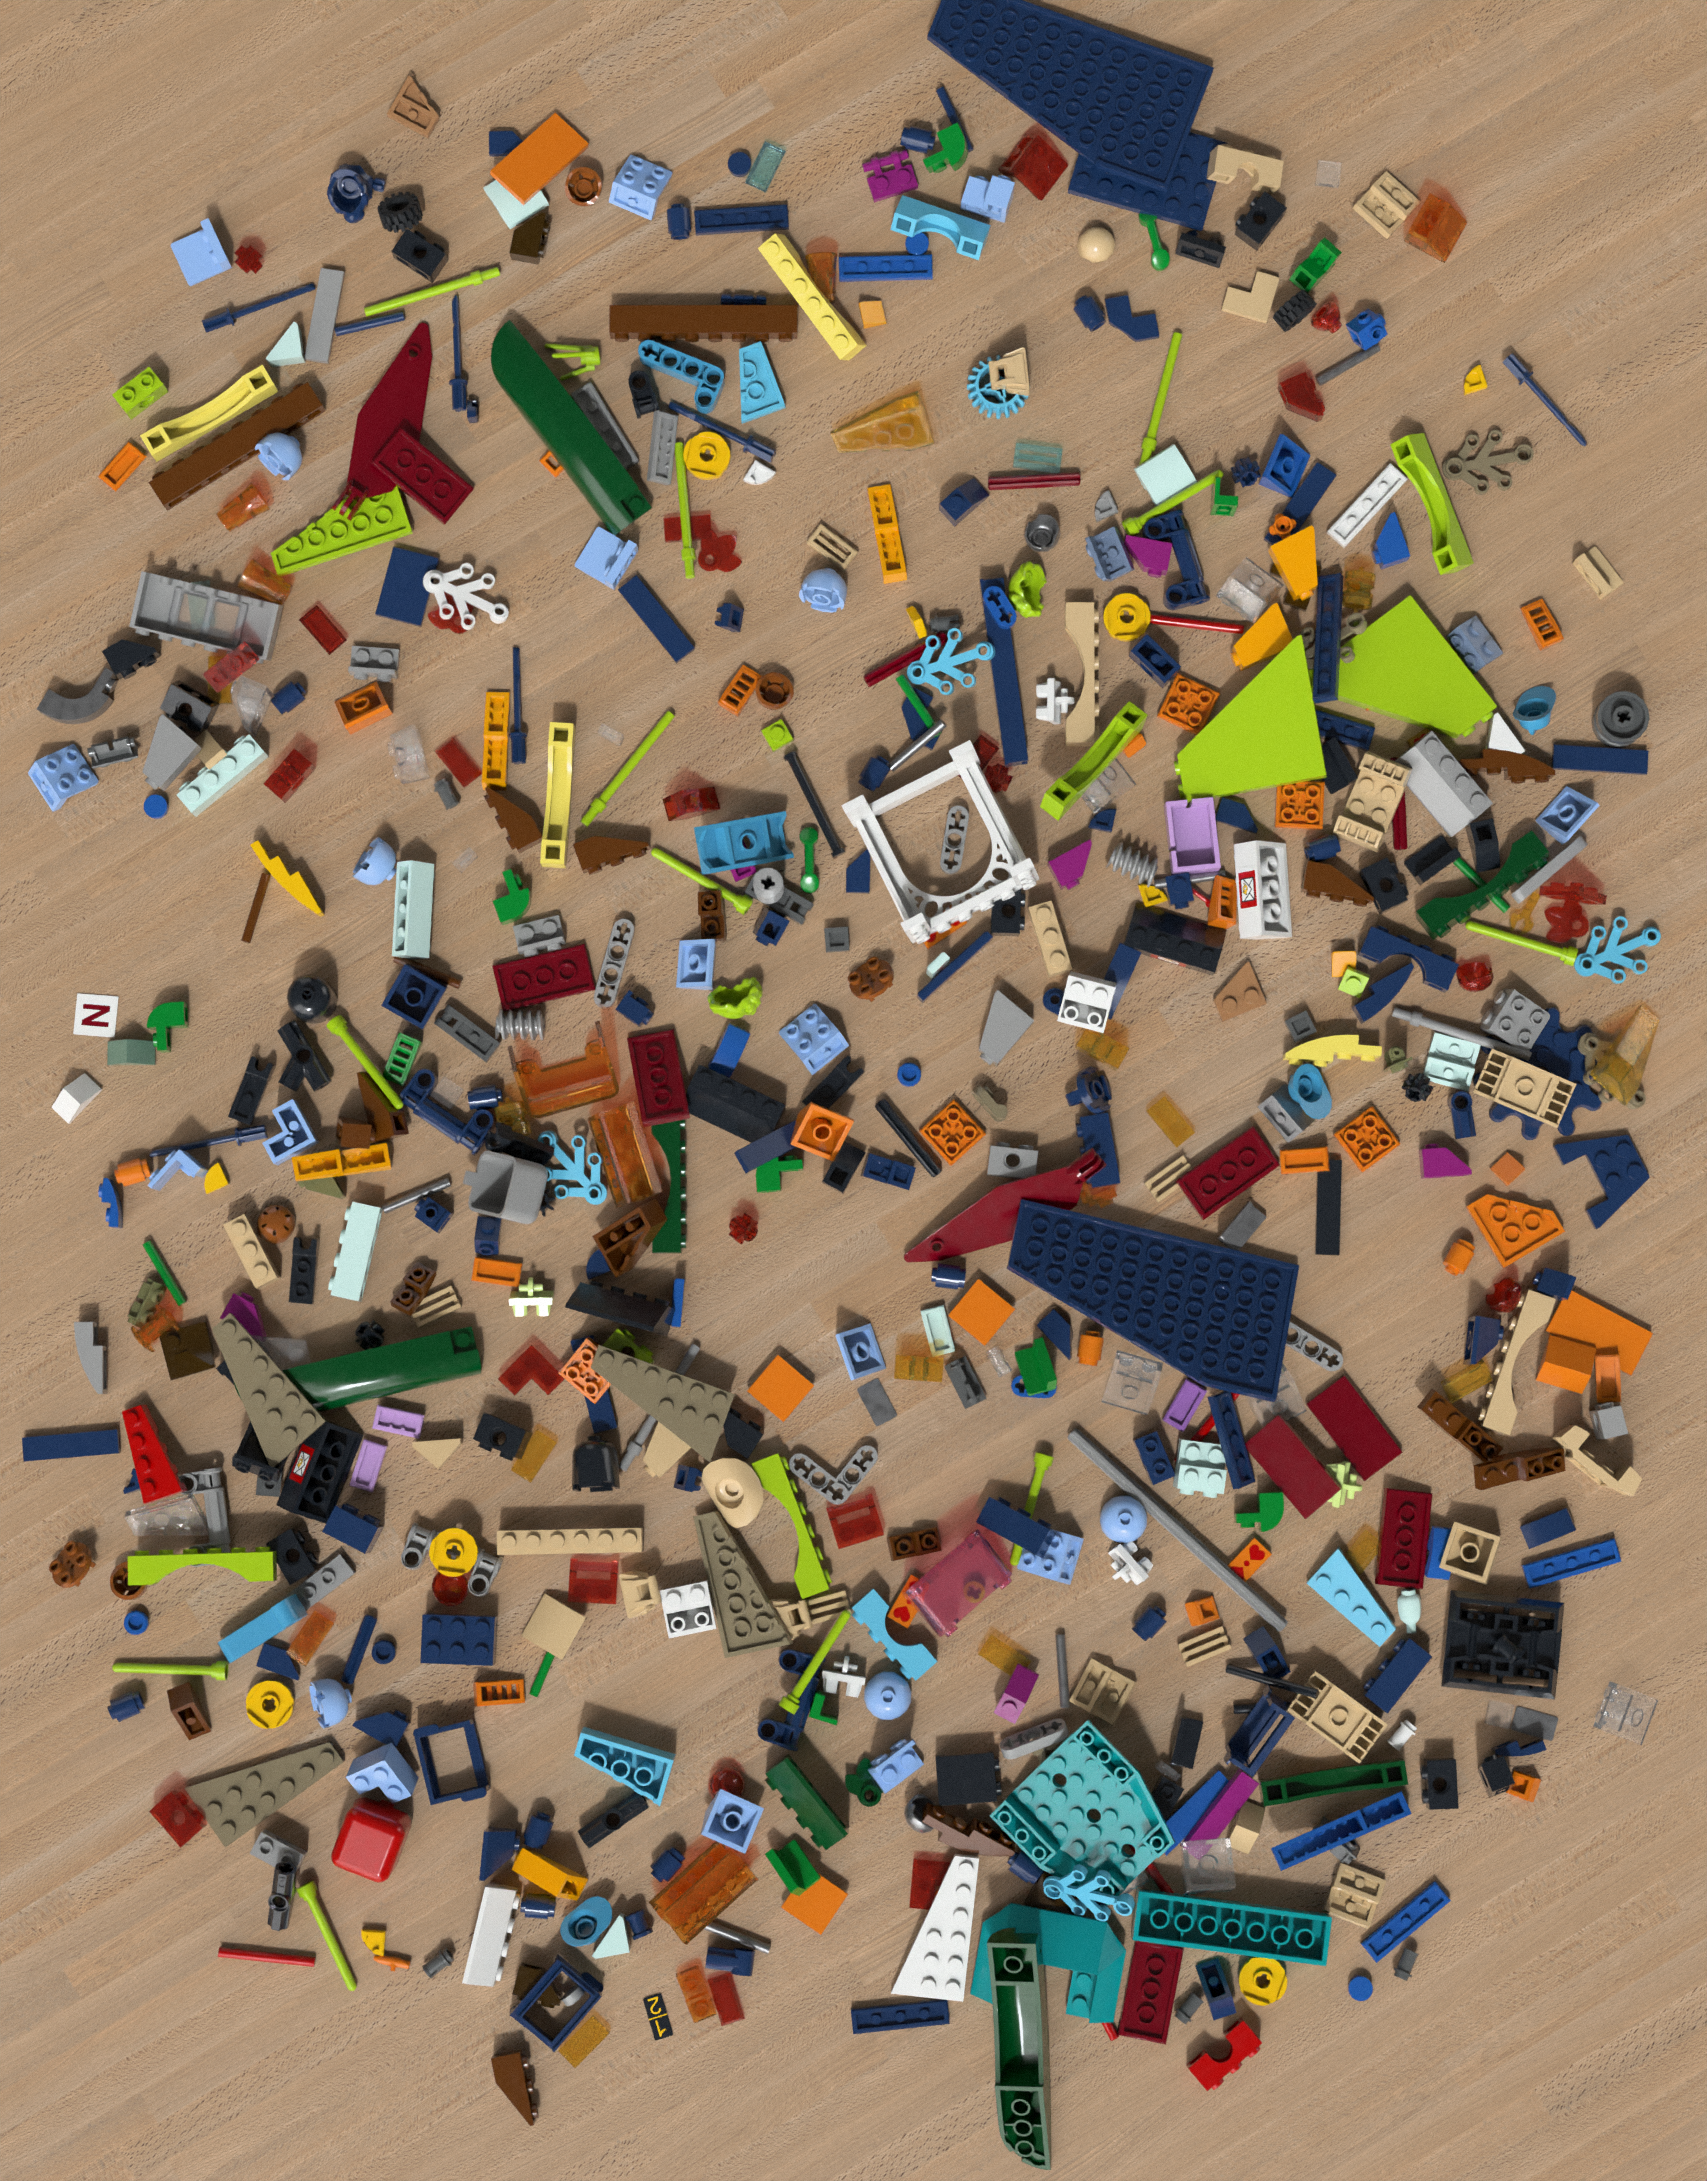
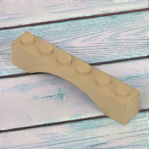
M1066 602L1065 631L1072 638L1079 651L1084 674L1083 690L1080 699L1065 722V746H1093L1095 740L1099 739V726H1095V716H1099V702H1095V693H1099V679H1095L1094 670H1099V656H1094V647L1099 646V632H1094V623L1099 621V610L1094 609V602Z
M1525 1290L1524 1294H1519L1516 1302V1307H1519L1517 1315L1512 1316L1508 1329L1511 1330L1509 1339H1504L1501 1346V1352H1503L1501 1362L1497 1361L1493 1370V1374L1496 1375L1494 1383L1489 1384L1485 1397L1488 1398L1486 1406H1482L1478 1414V1420H1481L1479 1426L1504 1435L1511 1434L1518 1413L1511 1389L1514 1362L1527 1338L1549 1321L1556 1299L1532 1290Z
M643 1527L497 1531V1555L643 1552Z

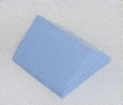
M1566 786L1535 821L1563 845L1600 805Z
M715 939L679 941L676 988L713 990L716 955Z
M871 1323L835 1335L851 1381L886 1369Z
M719 1789L705 1811L701 1835L745 1854L764 1808Z

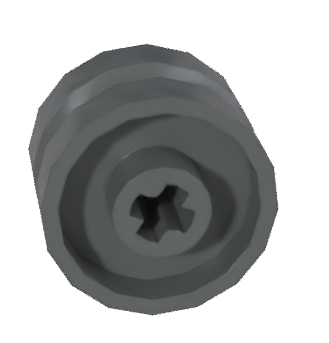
M1621 691L1607 696L1594 710L1591 721L1593 732L1598 740L1606 746L1621 748L1634 743L1647 729L1650 718L1649 710L1644 700L1634 693Z

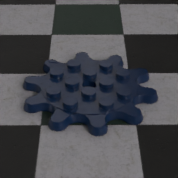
M1548 1007L1545 1011L1550 1014V1019L1529 1052H1532L1529 1061L1517 1057L1514 1058L1535 1067H1544L1547 1069V1072L1576 1084L1557 1128L1561 1135L1570 1136L1576 1128L1572 1118L1575 1109L1582 1107L1589 1111H1597L1602 1106L1599 1096L1583 1080L1585 1055L1581 1054L1578 1050L1579 1038L1586 1033L1593 1032L1588 1025H1580L1571 1032L1564 1031L1560 1026L1559 1010L1555 1007ZM1485 1036L1487 1038L1508 1044L1504 1040H1499L1492 1036ZM1480 1047L1484 1053L1490 1054V1048ZM1595 1059V1070L1600 1075V1064ZM1478 1072L1473 1078V1083L1475 1086L1478 1082L1481 1072ZM1589 1074L1590 1080L1593 1078L1592 1074ZM1497 1102L1489 1110L1490 1119L1497 1123L1504 1121L1508 1116H1517L1522 1122L1521 1134L1526 1140L1536 1139L1541 1126L1544 1124L1537 1119Z

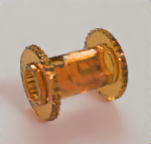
M160 1304L155 1306L159 1313L141 1329L138 1330L135 1326L131 1327L136 1340L150 1352L155 1351L152 1343L169 1328L173 1327L177 1331L180 1329L174 1316Z

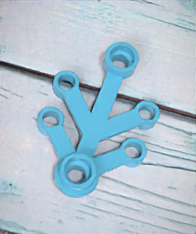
M952 628L948 631V641L937 662L929 664L934 651L941 646L940 638L931 635L926 639L927 647L920 660L914 661L909 665L907 677L914 684L920 685L927 682L938 688L940 693L950 695L954 692V684L950 681H942L932 675V673L942 671L960 681L964 687L972 688L976 684V677L973 674L964 673L953 666L977 658L984 661L991 660L995 655V647L992 643L982 641L976 645L975 649L951 657L957 643L963 639L962 631ZM954 631L959 633V637L956 640L952 638ZM933 638L937 640L935 647L930 645V641ZM983 646L987 648V653L985 655H982L980 653V650ZM917 668H920L922 671L919 677L915 676ZM968 676L972 678L970 685L965 683V679ZM948 683L950 690L944 692L943 686Z
M1619 916L1612 922L1613 929L1604 952L1595 955L1599 941L1606 936L1605 928L1596 926L1591 930V939L1586 953L1577 956L1574 968L1581 976L1588 977L1595 973L1611 979L1615 984H1620L1626 979V974L1623 970L1616 969L1613 971L1599 964L1610 961L1631 969L1637 975L1643 974L1648 968L1644 960L1635 961L1621 954L1642 945L1652 947L1660 941L1661 934L1657 928L1647 927L1641 932L1639 937L1617 946L1622 931L1628 926L1627 919ZM1617 920H1622V921H1623V923H1624L1623 928H1618V927H1617V925H1616V921H1617ZM1596 929L1602 931V936L1600 938L1596 937L1594 934ZM1649 932H1653L1655 934L1654 940H1650L1647 935ZM1584 960L1590 962V968L1586 969L1583 967ZM1637 963H1641L1643 965V971H1638L1636 969ZM1616 972L1622 975V979L1620 981H1617L1614 978V974Z
M547 1130L542 1132L538 1136V1141L544 1143L543 1138L545 1136L550 1139L549 1146L554 1147V1156L567 1169L558 1170L545 1167L550 1173L547 1181L552 1179L577 1180L583 1186L568 1187L566 1184L558 1185L554 1190L555 1196L558 1199H564L568 1196L585 1197L587 1202L593 1205L604 1202L607 1198V1188L601 1183L602 1154L594 1152L587 1158L588 1164L592 1166L590 1180L584 1173L586 1137L584 1135H576L571 1140L572 1147L575 1149L574 1163L558 1145V1136L554 1131ZM577 1138L582 1139V1146L576 1144ZM593 1155H596L599 1158V1162L597 1164L593 1163L592 1161ZM560 1187L565 1189V1196L560 1195ZM592 1189L598 1191V1197L592 1196Z
M1077 1864L1071 1873L1061 1878L1049 1876L1043 1883L1044 1893L1052 1899L1061 1898L1077 1916H1083L1088 1907L1094 1913L1097 1920L1107 1921L1111 1910L1105 1905H1098L1095 1901L1114 1905V1910L1122 1916H1129L1135 1906L1133 1896L1128 1893L1114 1896L1093 1891L1108 1885L1111 1875L1105 1870H1099L1095 1878L1076 1887L1070 1884L1075 1881H1083L1087 1875L1086 1867Z

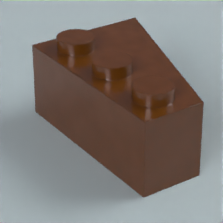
M656 1198L637 1207L592 1236L616 1278L635 1267L667 1221V1217Z

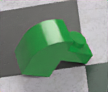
M958 122L937 132L944 150L923 159L929 173L942 172L947 168L946 165L949 164L954 171H957L965 163L968 156V143Z
M1324 237L1310 256L1298 266L1289 280L1300 290L1305 289L1309 293L1329 273L1342 252Z
M511 869L502 872L510 894L493 900L500 923L503 926L521 919L528 912L531 905V892L529 888L519 889L523 887L519 874H514Z
M184 1001L163 1003L150 1013L147 1020V1028L156 1030V1033H153V1045L157 1047V1051L161 1053L171 1052L170 1029L189 1028L188 1004Z
M797 1156L783 1157V1161H779L777 1157L758 1167L756 1170L757 1193L781 1192L780 1172L803 1171V1161L798 1160Z
M1283 1492L1257 1493L1258 1512L1234 1513V1523H1240V1528L1255 1527V1523H1258L1259 1532L1273 1529L1281 1521L1284 1513Z

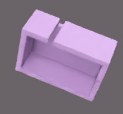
M1213 797L1192 799L1190 808H1186L1187 800L1165 802L1164 814L1168 850H1173L1169 854L1171 876L1188 872L1189 874L1219 871L1221 864Z

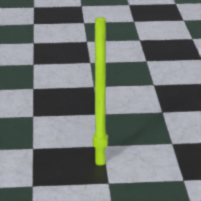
M495 267L482 272L477 270L470 272L471 275L365 307L366 317L472 284L474 286L483 284L485 280L500 276L499 269Z
M1174 332L1147 436L1143 438L1141 446L1143 451L1139 465L1150 459L1152 452L1156 448L1157 441L1155 439L1182 339V334Z
M677 442L675 443V461L683 542L681 558L685 565V577L691 579L695 577L694 560L696 556L695 549L692 548L686 467L683 457L684 444Z
M667 711L599 798H595L590 804L591 808L580 820L582 824L588 827L597 814H601L604 811L608 800L675 716L671 712Z

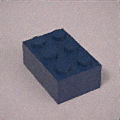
M423 1614L420 1663L495 1665L498 1616Z

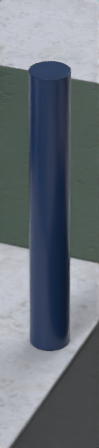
M945 88L937 89L936 93L951 124L953 125L958 122L968 143V153L973 151L974 148Z
M403 311L334 328L338 337L405 321Z

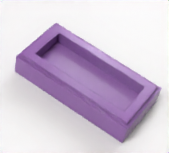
M1185 1379L1162 1421L1184 1432L1207 1390Z

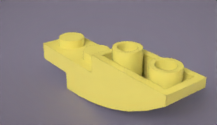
M1335 1035L1301 1044L1283 1055V1060H1289L1290 1065H1303V1062H1313L1312 1065L1315 1067H1327V1064L1333 1062L1334 1055H1337V1059L1351 1060V1056L1361 1057V1061L1375 1062V1058L1381 1057L1382 1046L1358 1045L1359 1035Z

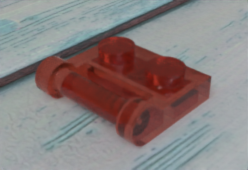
M872 1493L865 1495L863 1499L835 1508L833 1506L826 1508L838 1549L884 1535ZM869 1508V1515L838 1524V1516Z
M571 1558L568 1602L617 1604L619 1561L611 1560V1563L587 1562ZM577 1572H610V1579L577 1578Z

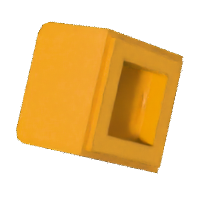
M881 301L858 303L864 329L886 324Z
M1335 951L1331 953L1332 977H1343L1348 966L1356 969V951Z

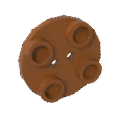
M876 956L871 957L856 971L849 974L848 981L851 992L859 999H869L872 1002L875 1000V997L893 986L894 971L885 960H880Z
M69 1541L58 1557L51 1562L49 1571L52 1573V1578L57 1585L63 1588L79 1587L80 1581L85 1577L89 1568H94L96 1563L92 1561V1553L88 1546L81 1542Z

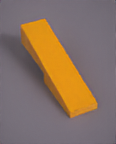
M891 485L869 487L867 491L883 582L887 584L907 580Z
M486 692L483 734V790L488 786L492 790L507 791L510 692Z
M387 1143L371 1145L370 1149L354 1148L342 1151L336 1149L291 1157L296 1182L391 1170Z

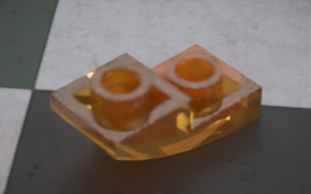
M314 1610L286 1654L306 1667L333 1628L334 1623Z
M699 1965L676 1973V1978L694 2023L717 2015Z

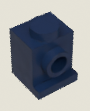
M765 907L753 933L757 936L755 940L763 945L768 946L771 943L776 946L790 921L786 917ZM768 923L772 924L771 930L765 931L766 925Z
M629 990L617 1006L616 1011L641 1028L643 1024L647 1025L651 1021L654 1013L647 1008L649 1004L640 997L633 999L634 994Z
M430 1197L426 1200L422 1198L414 1208L417 1212L415 1217L439 1234L453 1216L451 1212ZM429 1209H434L435 1216L432 1218L427 1216Z

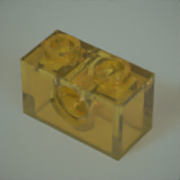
M1085 1029L1075 1049L1114 1071L1118 1070L1130 1049L1109 1036L1090 1029Z
M896 1355L894 1379L942 1383L944 1358Z

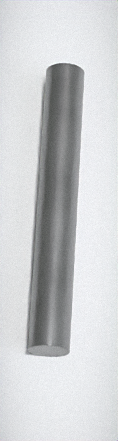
M1375 344L1366 351L1359 352L1316 378V382L1321 386L1381 351L1379 345Z
M940 719L892 760L888 767L893 772L946 728L945 722Z
M1225 870L1189 874L1191 884L1214 881L1216 875L1226 876ZM1165 878L1154 880L1155 889L1166 888Z
M447 1177L383 1204V1211L385 1214L451 1187V1183Z
M1065 1634L1055 1635L1060 1708H1069Z
M703 1919L700 1927L768 1954L771 1947L770 1944Z

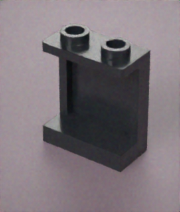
M250 1421L237 1453H234L232 1457V1466L239 1472L256 1474L264 1481L270 1482L272 1480L278 1482L289 1455L276 1467L269 1466Z
M993 1751L947 1756L935 1755L939 1806L997 1802V1796L1001 1795V1783L995 1779V1771H999L998 1756L994 1757Z

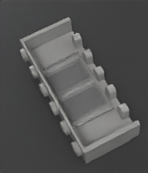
M142 571L129 627L136 628L135 633L149 636L150 632L159 634L158 639L172 642L173 638L182 639L181 644L195 647L196 643L204 645V650L217 653L218 649L227 650L226 655L240 658L241 654L250 656L249 661L263 664L264 660L271 661L283 605Z

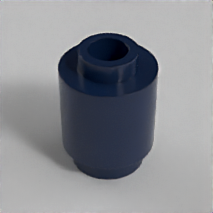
M910 126V128L904 127L900 145L905 146V149L927 154L928 150L933 151L936 137L932 136L931 130Z
M673 204L667 210L668 233L671 234V239L684 240L689 238V233L691 232L690 209L686 208L685 204Z
M1084 295L1075 302L1076 306L1073 310L1084 327L1088 328L1090 332L1099 329L1106 323L1105 314L1093 296L1087 297V295Z
M290 681L273 694L274 697L271 699V702L283 715L286 711L289 713L306 699L303 696L306 691L298 681L295 684Z
M878 755L876 758L870 757L859 775L858 783L874 792L876 788L881 786L889 773L890 768L887 766L889 762Z
M1326 834L1307 841V847L1304 848L1307 860L1317 863L1336 856V853L1341 852L1340 844L1335 834Z
M496 1084L474 1087L473 1090L467 1091L470 1110L476 1109L478 1111L498 1108L499 1102H503L502 1090L497 1088Z
M938 1263L937 1268H932L931 1282H936L935 1287L956 1290H958V1287L964 1288L966 1269H961V1266Z
M1149 1605L1135 1620L1132 1630L1144 1641H1147L1149 1638L1152 1639L1167 1622L1164 1618L1167 1614L1157 1605L1154 1608Z
M130 1691L111 1699V1705L107 1706L113 1720L117 1718L118 1722L133 1717L146 1708L139 1691Z
M537 1812L536 1815L530 1816L524 1834L525 1845L542 1850L543 1845L547 1844L554 1824L550 1820V1815Z
M671 1845L669 1849L665 1848L650 1865L653 1869L651 1874L659 1882L663 1880L669 1882L683 1866L682 1862L686 1858Z
M1020 1850L1019 1853L1015 1851L1014 1855L1010 1856L1007 1861L1010 1865L1008 1870L1026 1883L1034 1884L1043 1872L1023 1850Z
M527 1893L526 1898L521 1899L520 1912L525 1913V1918L547 1920L548 1917L554 1918L556 1898H551L550 1895Z

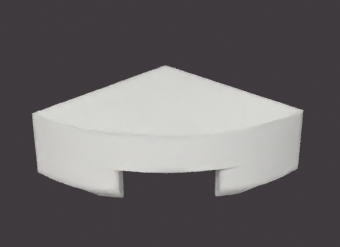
M755 460L743 481L753 485L763 484L771 480L776 472Z

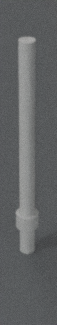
M1395 1007L1392 1014L1393 1017L1409 1021L1410 1025L1416 1027L1421 1025L1529 1061L1532 1052L1424 1017L1422 1013L1416 1011L1412 1013Z
M692 1343L675 1373L685 1375L700 1350L698 1346ZM650 1414L634 1441H630L626 1448L628 1451L619 1464V1468L627 1471L635 1456H639L643 1449L641 1447L657 1421Z

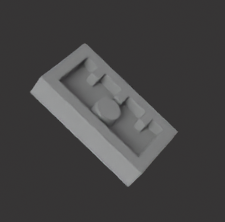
M352 646L351 663L348 666V672L354 676V679L368 680V677H377L378 681L390 682L391 678L398 679L400 650Z
M559 915L513 926L518 953L520 955L524 954L525 957L539 954L538 950L547 948L548 951L558 950L562 948V944H566Z

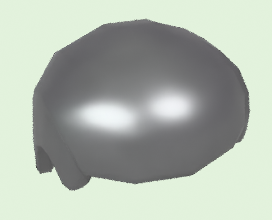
M1038 514L1035 520L1028 522L1024 534L1027 545L1036 552H1046L1053 549L1060 538L1057 520L1051 515Z
M917 1794L905 1806V1819L913 1830L919 1833L931 1832L934 1828L922 1822V1812L927 1802L934 1806L935 1804L928 1797Z

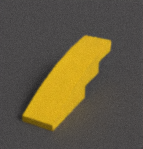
M259 840L250 844L264 867L284 889L318 916L322 917L325 915L303 876L298 871L290 875L282 859L279 856L270 859Z

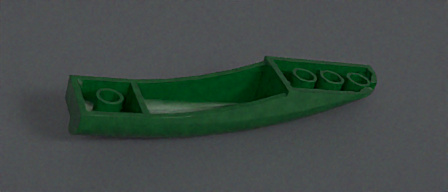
M508 320L498 331L491 349V366L498 384L558 461L610 533L614 536L652 509L651 505L562 384L511 320Z
M472 1326L334 1357L282 1371L318 1412L478 1375L481 1374V1362ZM234 1383V1386H235V1389H236V1391H237V1394H238V1396L240 1397L239 1392H238V1390H237V1388H236V1385H235V1383Z
M1016 1927L1006 1928L993 1933L987 1941L993 2005L995 2095L999 2132L1007 2149L1010 2152L1014 2151L1020 2156L1022 2162L1035 2168L1051 2170L1050 2057L1042 1949L1039 1946L1038 1933H1016Z

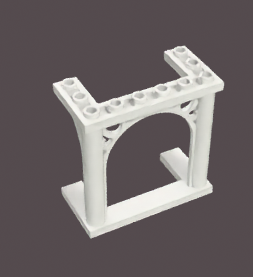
M970 740L949 750L953 762L870 804L861 795L841 805L854 828L857 827L903 919V922L900 924L912 944L915 942L920 944L930 939L929 935L937 931L938 933L947 931L951 928L950 924L958 920L960 922L967 921L973 916L972 913L981 910V912L986 911L994 906L993 902L1002 899V901L1008 900L1015 896L1014 892L1021 888L1024 890L1030 889L1039 880L1031 859L1026 858L979 766L981 764ZM961 775L990 833L992 842L991 861L981 880L969 890L954 896H934L919 890L906 878L876 817ZM1002 854L1003 861L1006 859L1008 863L997 862L996 859ZM996 868H1003L1008 871L1009 877L1006 880H998L993 877L992 872ZM988 881L996 885L988 886L989 889L984 888V884ZM971 894L972 898L966 900L965 896ZM923 897L924 900L921 902L918 909L916 904H919V902H917L915 898ZM935 901L938 904L937 913L933 917H927L925 915V908L929 902ZM950 902L952 904L951 909L947 907L945 912H943V904Z

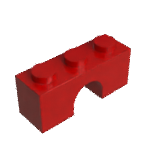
M1242 2017L1223 2032L1230 2042V2051L1226 2057L1221 2059L1213 2058L1204 2049L1186 2065L1207 2091L1211 2088L1213 2090L1217 2089L1224 2082L1223 2077L1229 2072L1231 2074L1235 2073L1243 2065L1241 2061L1247 2056L1253 2057L1261 2049L1259 2047L1262 2044L1261 2040Z

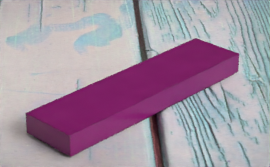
M1238 1769L1180 1846L1201 1860L1259 1783Z

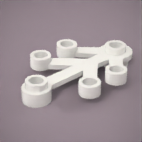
M464 563L460 566V569L444 574L438 570H431L425 574L423 578L424 588L428 592L434 593L440 608L439 615L441 618L448 620L452 618L454 613L453 606L447 603L444 594L446 592L453 596L461 617V626L466 630L472 629L475 625V617L469 613L466 602L488 612L491 621L501 624L507 620L509 611L506 605L502 603L492 604L471 594V592L477 590L491 589L495 583V578L492 574L486 573L479 580L457 587L449 582L460 578H471L474 572L471 564ZM468 568L470 569L471 573L464 574L462 572V569ZM437 578L439 583L433 584L431 579ZM489 578L492 583L487 585L483 580ZM448 608L451 613L445 615L442 610ZM500 608L504 613L498 615L495 613V610ZM468 618L472 621V624L466 625L464 620Z

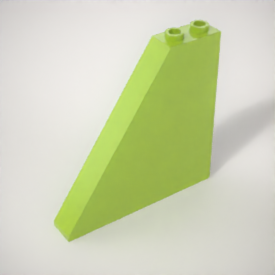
M1411 595L1368 626L1364 633L1356 635L1340 647H1351L1355 653V658L1350 663H1344L1340 658L1338 701L1363 709L1368 708L1369 711L1418 727H1427L1428 730L1455 739L1461 735L1466 738L1476 730L1474 725L1480 721L1484 724L1494 716L1493 711L1497 708V705ZM1311 669L1309 676L1313 692L1314 670Z
M1302 635L1296 636L1177 754L1178 761H1174L1176 775H1181L1182 784L1178 785L1180 798H1185L1187 803H1190L1192 799L1218 798L1327 777Z

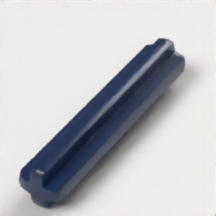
M366 1614L363 1618L341 1677V1681L344 1683H354L377 1622V1618L372 1615Z

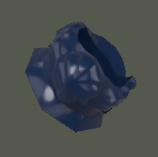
M346 163L340 165L331 174L327 196L335 212L344 214V219L349 223H358L365 216L363 210L372 198L373 180L361 166Z

